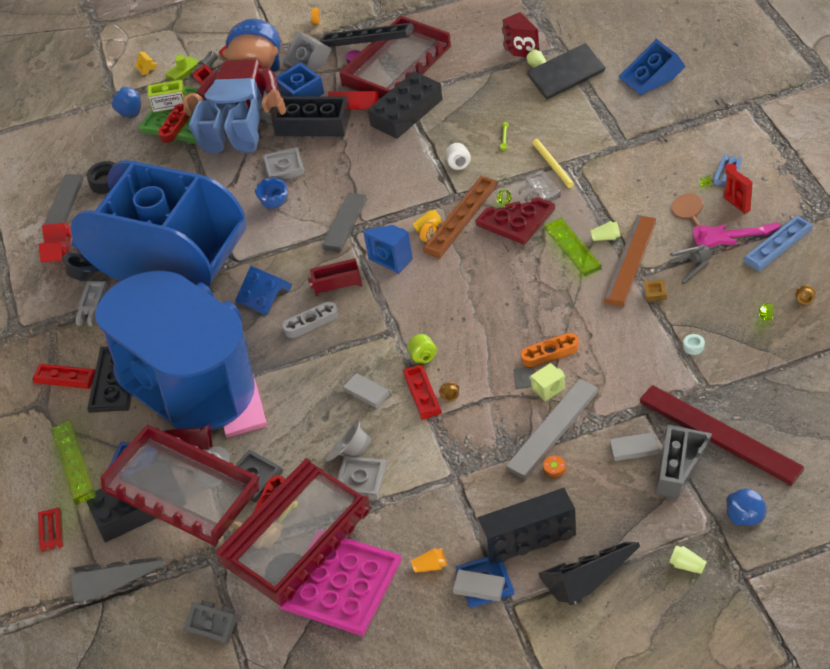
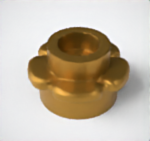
M802 285L795 290L796 300L799 303L807 305L813 302L816 295L814 288H811L809 285Z
M453 382L444 383L439 389L440 397L447 402L454 401L459 396V386Z

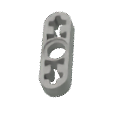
M325 302L285 320L283 323L285 335L288 338H296L334 321L338 317L337 307L332 302ZM308 318H315L313 322H306Z

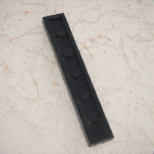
M412 23L326 33L322 36L320 42L328 47L408 38L414 26Z

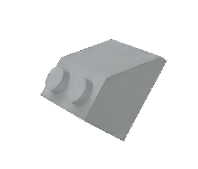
M297 31L283 62L290 67L301 62L314 72L325 65L332 49L312 36Z

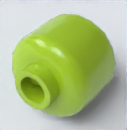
M426 334L413 336L407 344V351L417 364H428L437 354L435 344Z

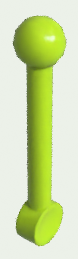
M508 122L502 123L501 151L507 150L506 132L509 126Z

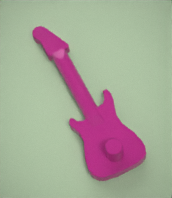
M774 222L773 224L762 225V227L724 231L726 229L724 224L718 227L695 226L693 228V240L696 247L702 244L708 246V248L719 244L734 245L737 240L732 238L755 235L768 236L780 229V223Z

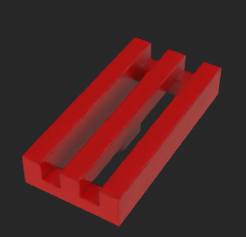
M60 507L38 512L39 548L41 552L46 551V548H50V550L55 549L57 545L59 548L63 547L62 511ZM53 514H55V522H56V539H55V540H54ZM45 516H48L49 541L47 542L45 539Z

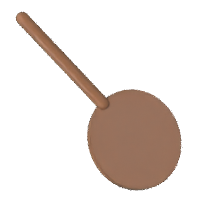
M692 193L677 197L672 203L673 213L679 218H692L695 226H700L695 216L703 208L702 199Z

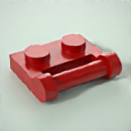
M727 164L725 166L726 189L723 192V197L746 214L751 211L753 182L737 171L736 165Z

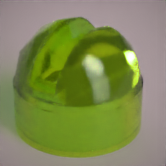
M503 189L497 193V201L500 204L505 205L511 202L512 194L509 190ZM503 192H507L506 202H503Z
M766 303L761 305L759 316L765 320H773L774 304Z

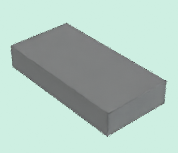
M357 373L343 386L344 392L376 409L390 395L388 389Z
M653 432L610 439L614 461L658 454V447Z
M458 570L453 592L458 595L500 602L505 577Z

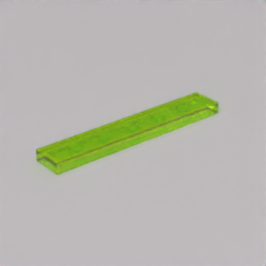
M69 420L52 428L51 433L73 501L78 505L95 497L96 492L72 423Z

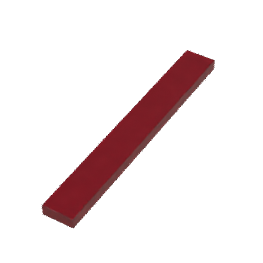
M651 385L640 398L642 405L684 428L711 433L710 442L790 486L794 484L804 471L803 465L654 385Z

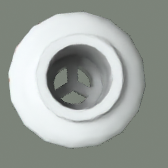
M453 143L445 151V159L452 169L462 170L469 165L471 156L463 144Z

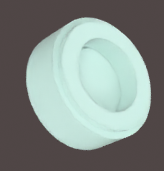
M690 334L684 338L683 349L686 353L697 355L703 352L705 345L703 337L697 334Z

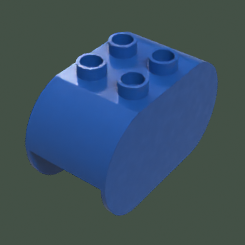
M129 160L119 161L110 169L108 174L110 191L95 211L86 210L78 213L71 223L72 238L78 250L93 266L110 277L122 281L144 272L168 271L182 275L195 285L204 283L208 288L246 230V217L241 205L233 194L217 181L199 174Z
M150 271L128 277L113 286L101 298L96 308V321L105 334L114 362L113 372L117 383L176 429L203 427L204 429L206 425L211 423V430H216L237 419L250 404L254 395L255 381L248 354V344L245 340L241 323L242 317L232 302L225 301L221 303L214 298L213 293L204 283L195 285L182 275L168 271Z

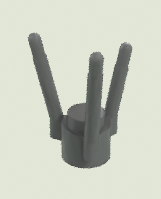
M704 244L670 253V256L686 255L669 260L668 263L673 264L691 258L693 263L699 264L681 281L685 283L700 269L709 265L708 260L711 259V251Z

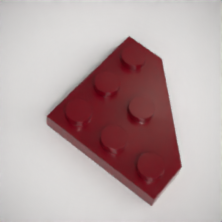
M538 197L531 199V202L521 204L518 201L505 204L503 208L494 209V207H489L475 220L476 226L525 245L553 213L555 203Z

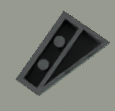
M667 425L661 449L656 495L675 499L679 498L708 448L712 436L711 433Z

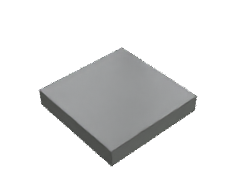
M298 147L263 155L269 179L274 177L279 180H285L305 175Z
M343 456L337 479L364 497L367 496L368 499L378 500L387 465L386 460Z

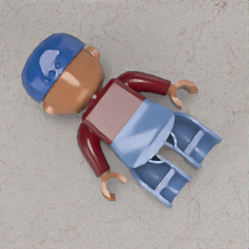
M251 18L232 27L226 39L227 49L223 50V56L227 61L222 63L220 70L212 72L204 80L196 93H190L184 97V111L186 115L191 117L189 127L199 147L205 152L218 154L223 151L226 143L224 130L231 145L236 150L243 153L254 152L259 142L257 129L260 123L261 107L263 106L265 113L269 112L270 108L274 106L277 107L281 114L285 113V103L279 93L277 79L273 73L277 72L280 68L279 49L281 40L278 31L270 23Z

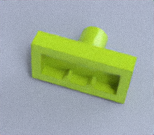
M183 54L176 55V65L165 72L166 79L170 81H183L190 76V73L198 66L199 61L191 56L185 58Z

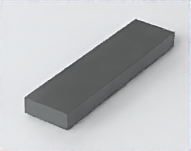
M65 174L44 225L66 223L83 183V175Z
M348 193L322 244L323 249L342 251L367 201L366 195Z

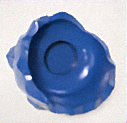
M122 87L120 91H116V95L113 96L114 101L111 102L112 108L121 114L122 117L130 118L137 116L141 109L140 94L130 87Z
M274 177L272 179H263L261 183L257 184L255 189L257 198L266 208L275 209L286 202L288 192L283 180Z
M744 488L727 496L726 512L734 525L754 526L762 522L766 517V503L763 501L762 495L756 491Z

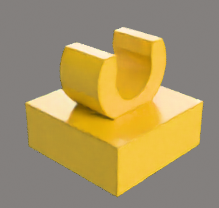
M139 52L135 67L142 75H148L149 70L156 69L157 63H153L154 59L150 58L146 52Z

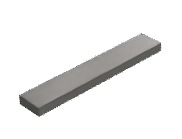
M579 379L506 465L507 471L525 480L598 393V387Z

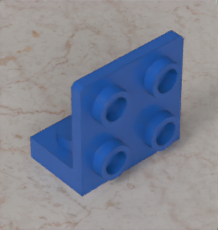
M250 266L235 301L268 315L278 291L281 292L282 288L290 291L292 284Z

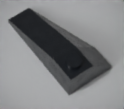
M623 542L599 551V556L597 554L582 556L578 558L579 563L566 565L564 562L539 572V578L559 602H567L569 605L582 602L583 597L590 595L640 547L639 542Z

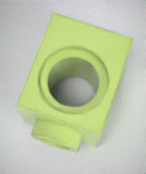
M551 363L531 375L532 390L546 402L565 389V375L563 371Z

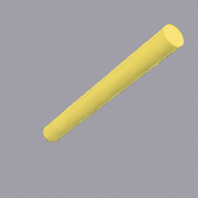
M538 139L533 140L532 144L568 188L573 187L574 182Z

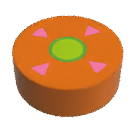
M559 456L546 458L543 462L545 475L550 478L561 477L566 471L564 459Z

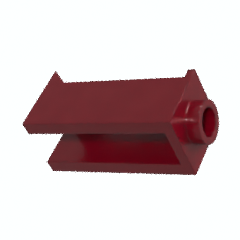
M356 258L310 269L311 277L308 278L310 289H314L316 296H318V293L352 285L363 287Z
M211 423L206 425L204 429L203 427H192L163 431L171 436L180 438L188 444L195 445L201 450L213 447Z

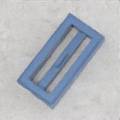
M724 154L714 177V184L726 186L725 173L720 181L726 163L735 164L737 171H739L742 157H738V159H735V156L727 158V155Z

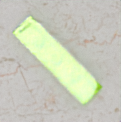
M562 217L545 224V230L584 277L602 269V264Z

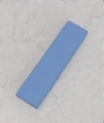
M798 215L748 253L744 257V262L760 272L809 233L813 228V224Z

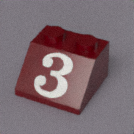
M521 12L502 20L503 46L506 51L518 57H527L532 50L540 51L538 29Z

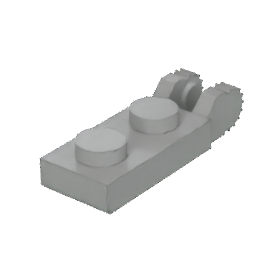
M87 281L77 308L78 312L75 320L77 326H83L85 314H88V326L95 325L96 308L108 287L106 281Z

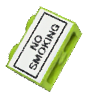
M182 80L148 85V98L153 112L174 109L176 105L182 104L184 97L187 96Z

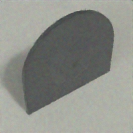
M526 367L514 369L516 389L531 387V375L536 373V371Z

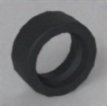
M103 161L93 165L88 170L86 176L93 192L107 194L110 191L108 179L103 181H97V179L109 174L110 169L116 163Z

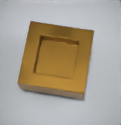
M664 280L643 282L646 302L667 300Z

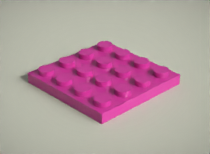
M318 530L308 550L326 531ZM344 538L338 549L334 552L332 551L327 556L325 563L311 574L309 581L304 585L302 584L297 589L294 597L282 607L279 606V608L364 637L402 562V557L396 553Z

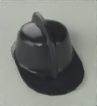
M68 253L62 256V262L65 264L67 275L76 280L86 281L91 277L92 272L100 271L83 255Z

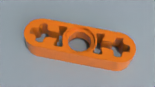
M566 333L528 346L521 352L522 363L526 367H535L573 354L579 349V339L573 333ZM550 347L556 349L552 353H547L544 351L546 348Z

